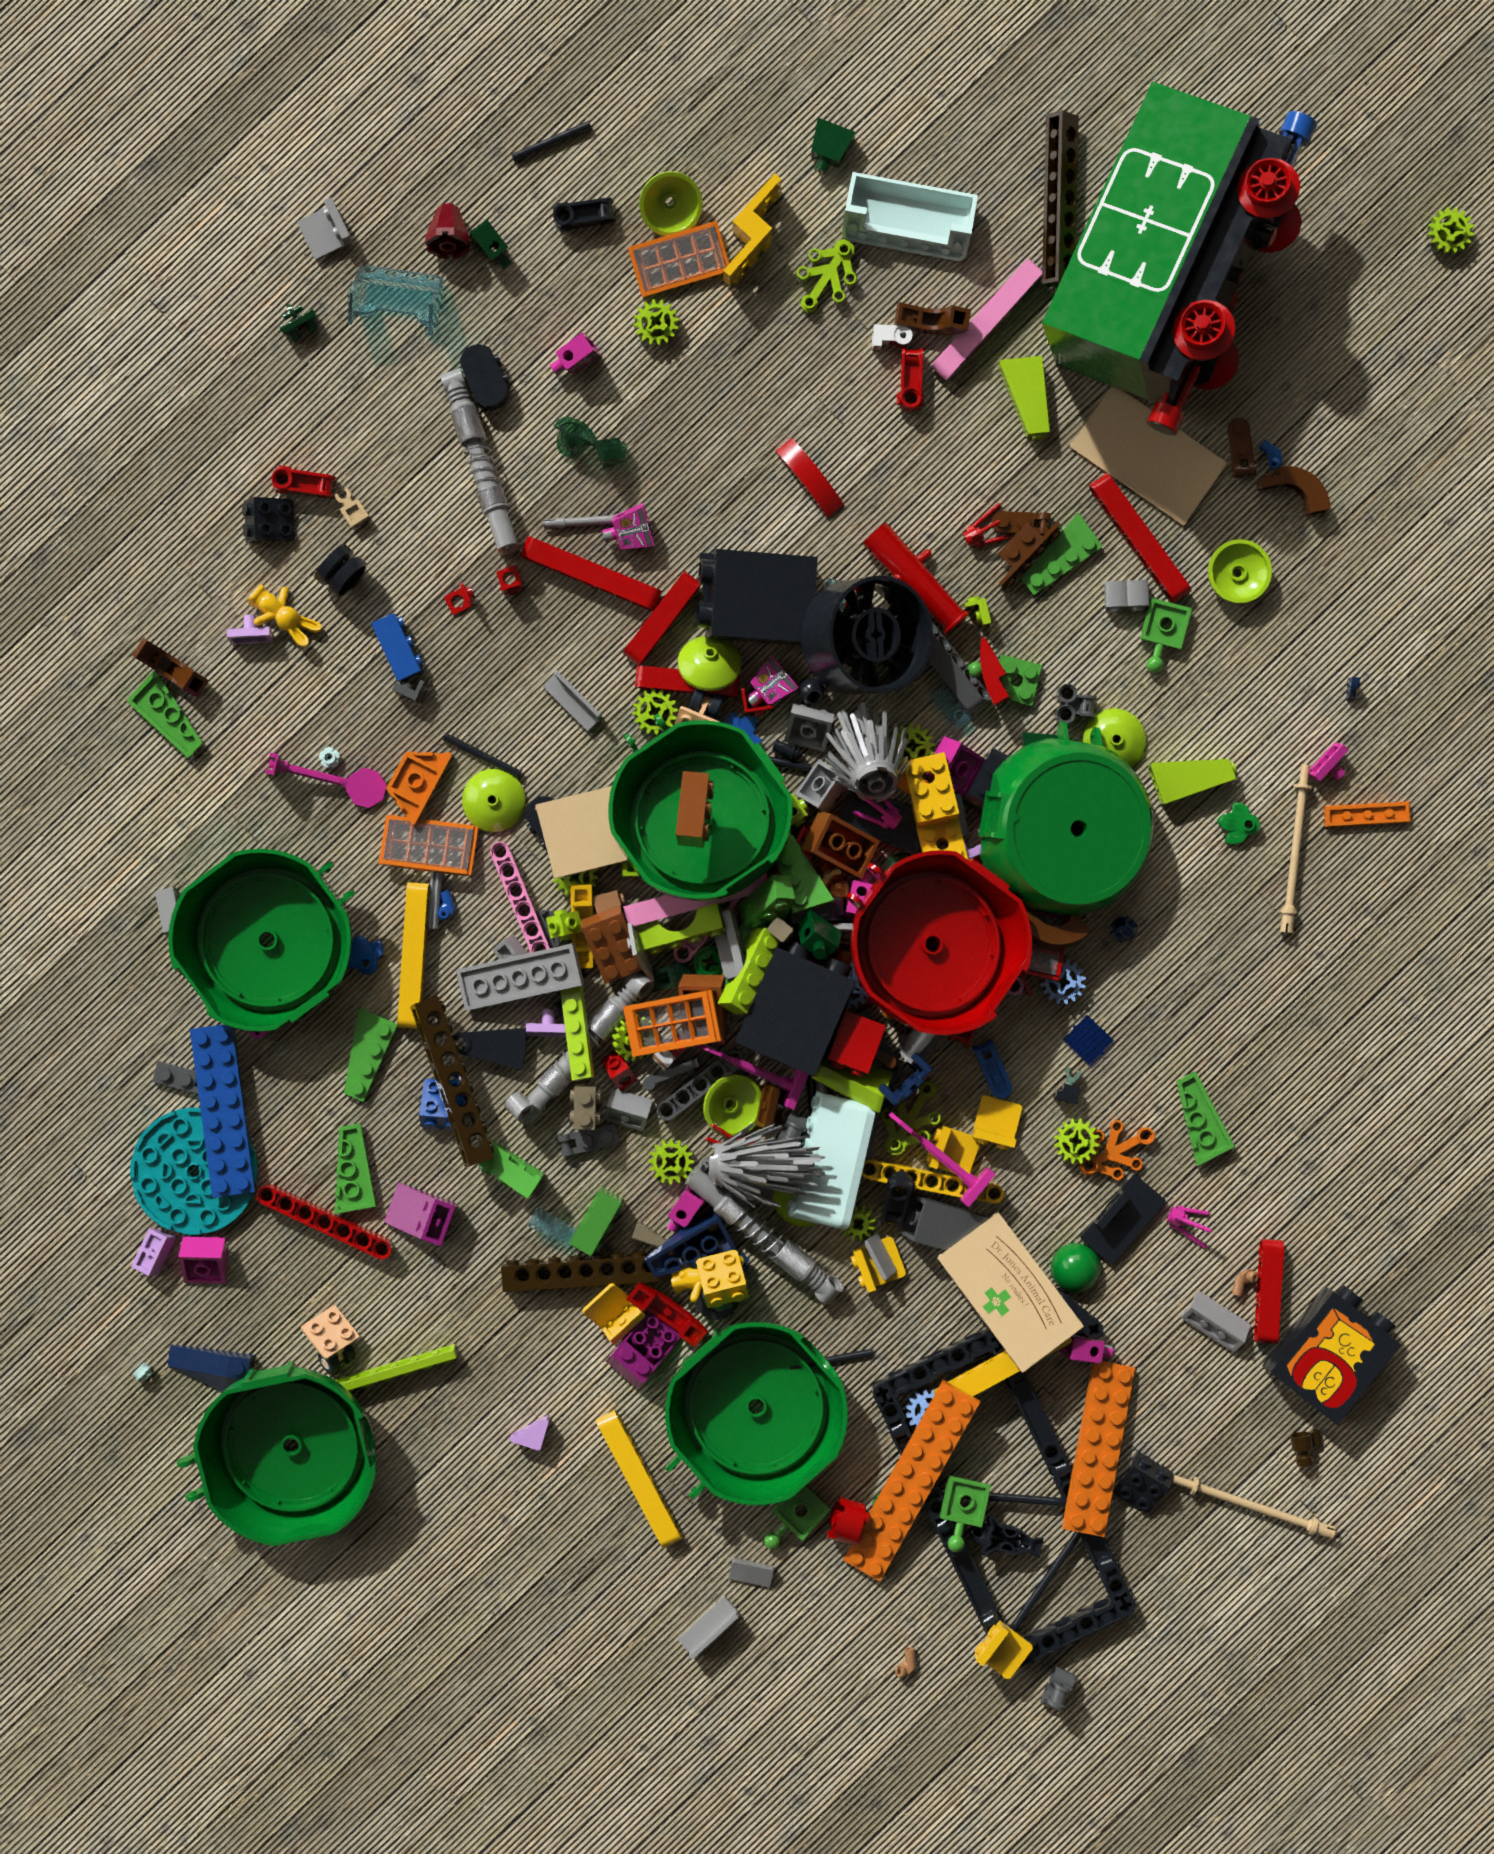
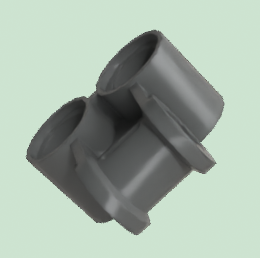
M1064 684L1059 687L1056 692V698L1063 705L1054 713V719L1058 724L1060 721H1064L1060 718L1061 710H1067L1070 713L1069 720L1065 721L1067 724L1071 723L1075 716L1095 718L1094 703L1097 700V696L1077 695V689L1072 684ZM1063 689L1071 691L1072 696L1070 699L1067 700L1062 697L1061 692Z
M791 1110L776 1141L802 1137L807 1129L806 1123L808 1118Z
M1055 1666L1051 1672L1049 1684L1044 1689L1040 1703L1060 1712L1064 1710L1068 1694L1072 1693L1076 1675Z

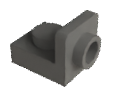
M420 680L415 691L413 690L414 686L404 681L402 684L396 682L392 690L418 703L419 699L423 700L428 688H426L427 684Z

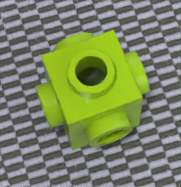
M792 794V809H795L797 814L792 816L791 826L794 825L797 828L806 822L805 817L808 816L806 811L809 809L803 799L798 800L795 794Z
M566 909L554 911V916L546 918L550 938L559 937L560 941L572 938L574 933L582 932L579 911L567 913Z

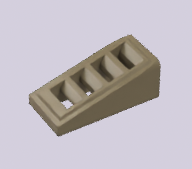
M779 917L768 927V931L781 942L790 943V941H798L793 928Z
M637 1221L632 1236L634 1240L656 1247L661 1246L668 1240L641 1221Z

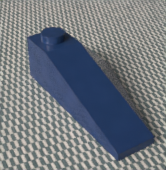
M171 1344L168 1366L223 1392L233 1383L245 1378L248 1371L253 1369L255 1354Z

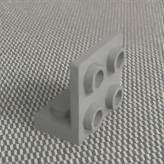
M331 197L324 200L325 208L297 221L315 260L353 243Z

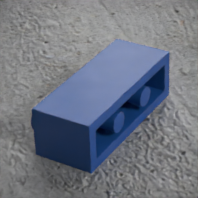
M392 613L371 623L399 683L423 673L421 669L424 666L419 654L415 656L412 649L415 647V644L410 635L406 636L403 630L406 628V625L401 616L397 617L395 613Z

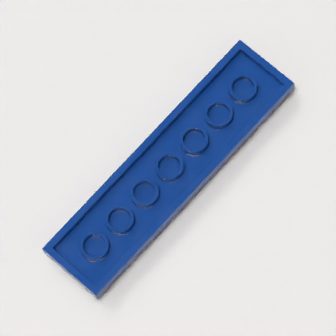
M223 1024L190 1029L212 1198L255 1192V1179L234 1027Z

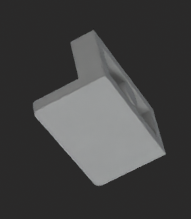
M613 1088L603 1120L644 1132L652 1100Z

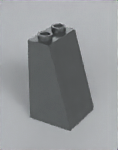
M913 1193L900 1233L914 1242L947 1251L990 1219V1217Z

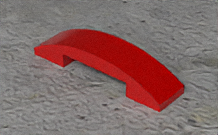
M793 438L775 451L814 498L815 503L827 518L844 505L828 480Z
M638 1283L626 1299L643 1312L645 1309L677 1330L679 1332L678 1336L694 1347L698 1345L708 1332L681 1305L645 1284Z

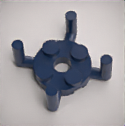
M917 1052L911 1057L916 1064L907 1063L915 1073L905 1080L899 1089L893 1093L885 1083L878 1088L885 1096L883 1104L890 1111H895L913 1092L928 1080L933 1072V1068Z

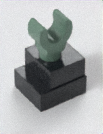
M1067 1067L1065 1070L1066 1083H1062L1060 1091L1055 1090L1053 1098L1076 1105L1080 1088L1073 1085L1080 1077L1081 1071L1078 1070L1076 1076L1071 1077L1069 1074L1071 1068Z

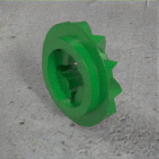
M704 945V947L698 949L693 957V967L698 975H720L723 972L716 946ZM709 956H711V959L717 964H709V966L706 967L707 964L704 963L702 959H708Z

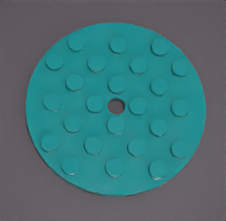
M200 1107L182 1108L161 1116L147 1127L135 1145L130 1162V1178L132 1179L134 1195L144 1212L153 1221L168 1230L188 1235H200L219 1230L238 1218L249 1205L254 1195V1192L212 1198ZM249 1138L256 1187L258 1182V1160L255 1148ZM191 1165L199 1166L200 1173L197 1177L190 1175L189 1168Z

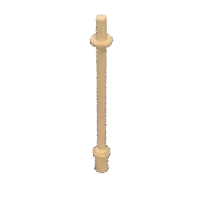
M1301 764L1299 784L1293 785L1294 788L1298 789L1286 902L1283 908H1280L1282 918L1279 932L1286 931V924H1288L1287 933L1294 932V918L1298 911L1294 906L1306 795L1307 790L1313 789V786L1308 785L1310 765Z
M1176 1475L1173 1476L1172 1483L1189 1488L1190 1495L1194 1496L1196 1492H1200L1304 1527L1308 1534L1311 1535L1318 1534L1331 1540L1335 1536L1336 1531H1333L1336 1530L1335 1526L1321 1523L1316 1518L1306 1520L1200 1484L1199 1478L1196 1476L1193 1481Z

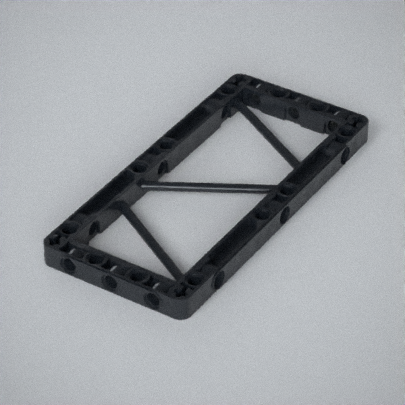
M989 1328L971 1334L898 1369L888 1376L877 1380L872 1385L873 1397L900 1456L909 1442L913 1431L897 1399L898 1395L911 1388L914 1390L935 1380L936 1376L949 1370L954 1371L975 1361L974 1358L984 1353L992 1352L993 1356H996L1005 1351L1002 1345L998 1346ZM962 1350L964 1354L961 1359L957 1360L952 1357L953 1352ZM918 1368L925 1370V1375L921 1378L914 1376V1372ZM1019 1371L1006 1378L1005 1381L1062 1498L989 1492L988 1501L1066 1507L1068 1493H1065L1064 1489L1067 1485H1070L1072 1468L1026 1372L1022 1373ZM879 1387H882L883 1390L886 1389L885 1395L887 1400L884 1401L882 1395L878 1393ZM888 1406L896 1407V1412L893 1415L885 1413V1409ZM1051 1446L1056 1447L1055 1454L1051 1456L1046 1454L1047 1448ZM936 1481L924 1502V1506L985 1633L988 1634L993 1625H996L999 1620L1004 1623V1620L965 1539V1546L960 1552H953L948 1547V1540L954 1535L956 1522L941 1519V1508L939 1510L931 1508L932 1503L936 1501L943 1503L945 1489L940 1488ZM965 1495L961 1499H970V1497ZM1074 1532L1020 1610L1010 1628L1017 1632L1080 1538L1109 1596L1024 1636L1023 1638L1032 1644L1033 1649L1019 1668L1092 1635L1131 1615L1135 1611V1602L1125 1584L1105 1537ZM1113 1581H1120V1585L1116 1589L1110 1588ZM1123 1595L1127 1603L1126 1607H1123L1119 1596ZM1090 1618L1091 1623L1088 1626H1082L1081 1622L1083 1619ZM1048 1636L1053 1638L1050 1644L1043 1643L1044 1638Z

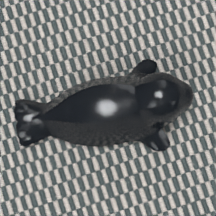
M993 1515L987 1516V1523L983 1524L982 1527L974 1526L969 1530V1535L974 1542L983 1546L980 1553L984 1556L991 1552L1012 1556L1029 1552L1035 1557L1040 1558L1044 1538H1031L1015 1526L999 1523Z

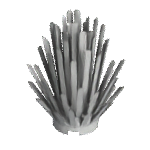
M861 702L855 714L851 713L849 716L845 709H842V712H838L837 716L842 726L841 734L837 728L835 733L831 731L832 736L830 733L826 734L851 770L830 751H828V758L824 759L839 771H834V774L844 780L832 778L833 781L848 787V790L857 793L858 797L864 801L869 799L881 802L890 798L895 793L898 780L910 764V762L906 763L908 756L900 764L908 742L907 738H905L906 728L902 731L893 760L898 732L897 727H894L890 747L887 713L884 709L882 710V726H880L878 713L874 712L873 717L872 706L868 704V715L865 703Z
M753 1122L724 1143H714L712 1145V1149H715L714 1156L709 1157L710 1178L715 1179L712 1185L723 1186L740 1200H744L754 1208H756L755 1204L747 1199L748 1197H752L766 1205L772 1206L773 1204L781 1207L778 1202L761 1195L760 1192L774 1195V1192L770 1190L806 1196V1192L801 1191L798 1184L817 1186L816 1183L810 1182L808 1179H812V1177L820 1178L821 1175H825L822 1168H809L815 1166L814 1162H820L825 1158L824 1156L811 1155L812 1151L818 1150L820 1147L787 1149L800 1146L801 1142L798 1141L805 1140L807 1136L775 1141L776 1138H770L755 1142L765 1135L781 1130L782 1125L774 1128V1124L739 1139L749 1132V1129L754 1125Z

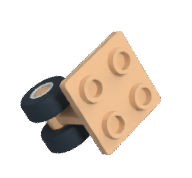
M696 688L690 701L689 709L683 706L680 707L675 724L694 720L717 721L714 719L717 718L725 696L714 694L712 698L706 695L705 690Z
M335 1305L301 1326L302 1332L318 1350V1359L321 1366L329 1374H333L340 1369V1361L344 1360L346 1364H349L355 1359L356 1354L351 1343L359 1339V1334Z

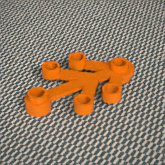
M1113 1120L1110 1123L1111 1132L1104 1152L1097 1156L1091 1154V1168L1085 1167V1163L1088 1161L1086 1158L1084 1159V1164L1078 1162L1080 1171L1085 1175H1093L1096 1172L1111 1176L1115 1180L1122 1179L1124 1171L1120 1167L1110 1168L1101 1164L1107 1160L1130 1166L1133 1170H1140L1143 1166L1141 1159L1137 1157L1130 1158L1120 1153L1140 1143L1146 1145L1152 1143L1155 1139L1154 1131L1148 1127H1142L1138 1130L1136 1136L1116 1145L1119 1133L1123 1130V1123L1119 1120ZM1116 1122L1120 1124L1118 1130L1113 1129V1124ZM1098 1129L1096 1132L1101 1133V1138L1096 1140V1143L1100 1144L1104 1140L1105 1135L1103 1131ZM1148 1132V1138L1142 1139V1133ZM1134 1160H1138L1140 1163L1137 1168L1132 1166ZM1115 1170L1121 1171V1175L1119 1177L1114 1176L1113 1173Z

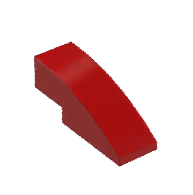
M983 637L980 644L981 669L987 691L993 704L997 707L1011 699L1000 681L1007 677V674L988 641Z

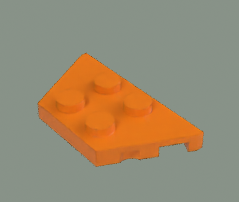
M405 752L387 785L386 790L413 826L418 822L453 756L452 753Z

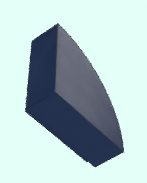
M1360 677L1347 679L1346 700L1356 699V688L1360 686Z

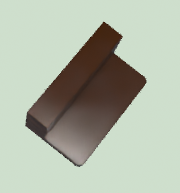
M764 1083L755 1125L763 1128L774 1124V1128L780 1126L784 1108L781 1103L786 1090L781 1089L780 1086Z

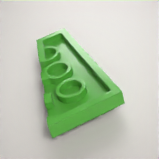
M1079 512L1062 530L1060 536L1050 544L1021 578L1032 596L1103 547Z
M154 670L126 700L188 759L204 744L157 671Z
M789 831L786 844L776 862L782 876H790L795 895V901L791 907L793 914L796 915L835 902Z
M361 1007L358 1008L344 1094L364 1102L397 1029V1023Z
M1196 1071L1176 1080L1196 1166L1234 1148L1235 1146Z
M362 1123L339 1127L334 1214L377 1206Z

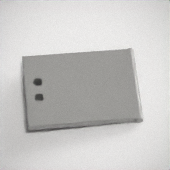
M628 923L630 939L627 938L629 950L632 949L633 957L649 980L653 982L654 974L650 953L642 950L637 930L632 923Z

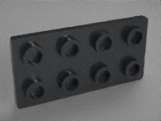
M1133 1174L1083 1232L1080 1238L1106 1261L1114 1264L1166 1203V1200L1136 1174Z

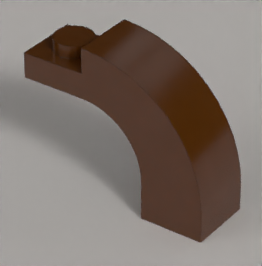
M899 302L897 304L894 325L906 326L911 331L926 334H961L968 331L971 309L954 305L943 309H931Z
M1293 466L1279 467L1275 470L1276 476L1274 473L1263 475L1262 479L1256 483L1258 491L1277 487H1288L1295 490L1302 498L1306 516L1324 513L1331 509L1330 499L1324 485L1315 475L1305 469Z
M142 638L132 654L134 658L159 672L196 698L199 697L209 682L208 679L145 638Z
M1025 906L1031 926L1032 943L1041 948L1049 950L1067 949L1081 942L1091 932L1078 915L1064 925L1050 926L1040 921L1033 911Z

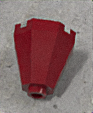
M444 203L437 207L425 235L428 253L441 259H447V255H453V258H460L470 251L469 236L459 207L452 203Z

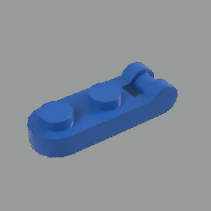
M992 1039L987 1040L986 1044L981 1046H973V1052L992 1094L1001 1099L1009 1096L1012 1091V1085ZM990 1051L992 1057L984 1059L983 1054Z

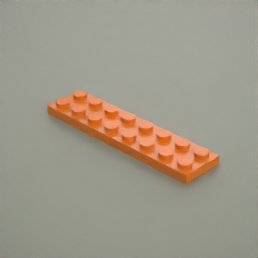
M1106 1361L1101 1363L1092 1362L1062 1529L1105 1537L1135 1367Z

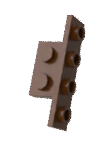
M1058 521L1044 536L1039 534L1030 524L1026 523L998 553L1012 567L998 583L1002 590L1006 587L1010 588L1016 582V576L1021 571L1023 573L1027 571L1032 564L1031 561L1036 556L1039 557L1047 549L1046 545L1051 540L1055 541L1060 536L1062 527Z

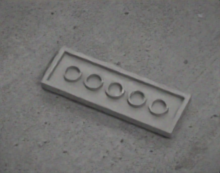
M575 943L456 969L465 1011L584 985Z

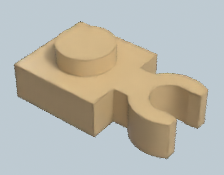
M345 488L347 497L341 499L338 494H335V498L339 503L344 504L340 511L350 527L354 528L370 516L358 498L352 501L351 491Z

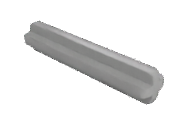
M430 873L427 929L436 930L439 927L438 910L440 909L443 873Z

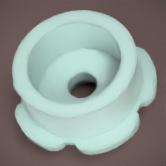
M327 747L320 753L319 760L322 766L334 768L339 764L340 754L332 747Z
M144 1362L132 1374L136 1378V1382L140 1379L144 1382L151 1375V1365L148 1366Z

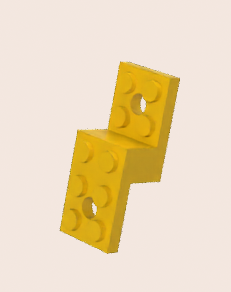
M776 174L768 180L732 221L733 234L746 245L723 270L724 282L728 286H731L733 283L737 284L743 278L744 270L747 267H753L758 260L757 256L761 251L766 252L772 244V227L762 217L767 212L766 207L770 203L774 204L781 196V178Z
M945 752L907 760L906 763L910 762L905 770L922 852L940 850L937 848L936 842L940 839H945L948 842V847L945 850L956 851L968 860L958 819L959 810ZM925 773H931L934 775L935 780L932 783H925L922 777Z

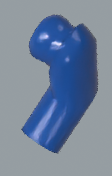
M1264 439L1259 449L1267 453L1269 467L1271 469H1278L1282 465L1281 450Z
M450 890L440 893L443 903L438 910V917L443 921L448 920L455 910Z

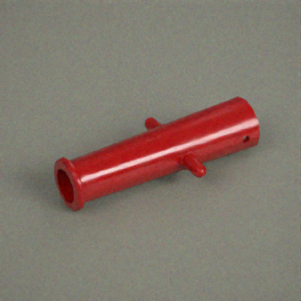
M887 522L882 524L864 541L862 545L894 578L907 583L921 596L928 608L929 614L945 629V635L951 633L969 616V611L964 612L924 566V562L932 554L931 550L926 549L919 556L915 555Z

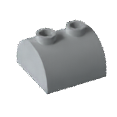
M793 704L784 742L825 752L828 742L826 734L830 733L834 714L826 710L809 708L806 705Z
M818 759L795 795L818 811L828 813L834 809L835 801L840 794L846 791L847 787L832 780V778H837L844 781L834 774V771H839Z
M912 1029L909 1034L904 1032L897 1041L900 1045L897 1047V1050L910 1064H916L911 1059L916 1052L926 1060L947 1035L922 1033Z

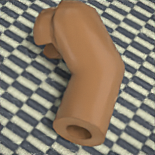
M1247 1269L1237 1274L1232 1294L1242 1296L1244 1286L1251 1282L1255 1283L1258 1280L1257 1272Z
M905 1648V1660L895 1669V1674L898 1678H905L915 1670V1648Z

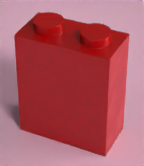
M845 1011L827 1061L831 1062L830 1066L841 1070L843 1067L851 1069V1074L863 1077V1074L868 1075L886 1025Z

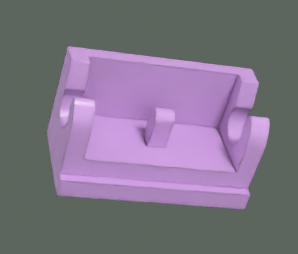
M149 1228L131 1267L147 1276L159 1275L176 1237L171 1234L162 1233L163 1230Z

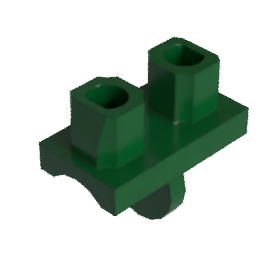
M290 303L286 305L289 311L282 315L285 321L291 317L294 319L282 325L280 330L292 342L302 337L296 326L303 322L309 332L319 327L313 308L297 316L299 312L303 311L302 306L298 305L293 308Z

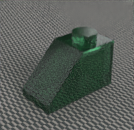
M619 437L594 441L603 469L627 461L625 455H628L629 452L626 443H621Z
M687 962L653 970L654 987L650 993L679 986L683 974H690Z

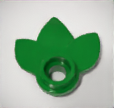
M1234 802L1232 804V812L1225 813L1217 819L1219 825L1228 831L1225 842L1228 844L1242 843L1248 835L1257 833L1260 828L1259 819L1252 815L1249 808L1243 803ZM1252 821V828L1247 829L1245 823Z

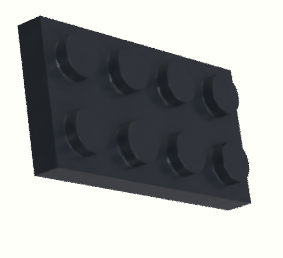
M851 792L840 818L841 820L880 841L914 855L918 854L921 846L912 807L888 798L889 802L900 810L899 814L903 817L894 830L889 827L884 829L880 825L853 814V811H857L883 821L880 819L883 815L868 802L860 799L857 793ZM883 801L876 802L885 810L887 808L889 809V807Z

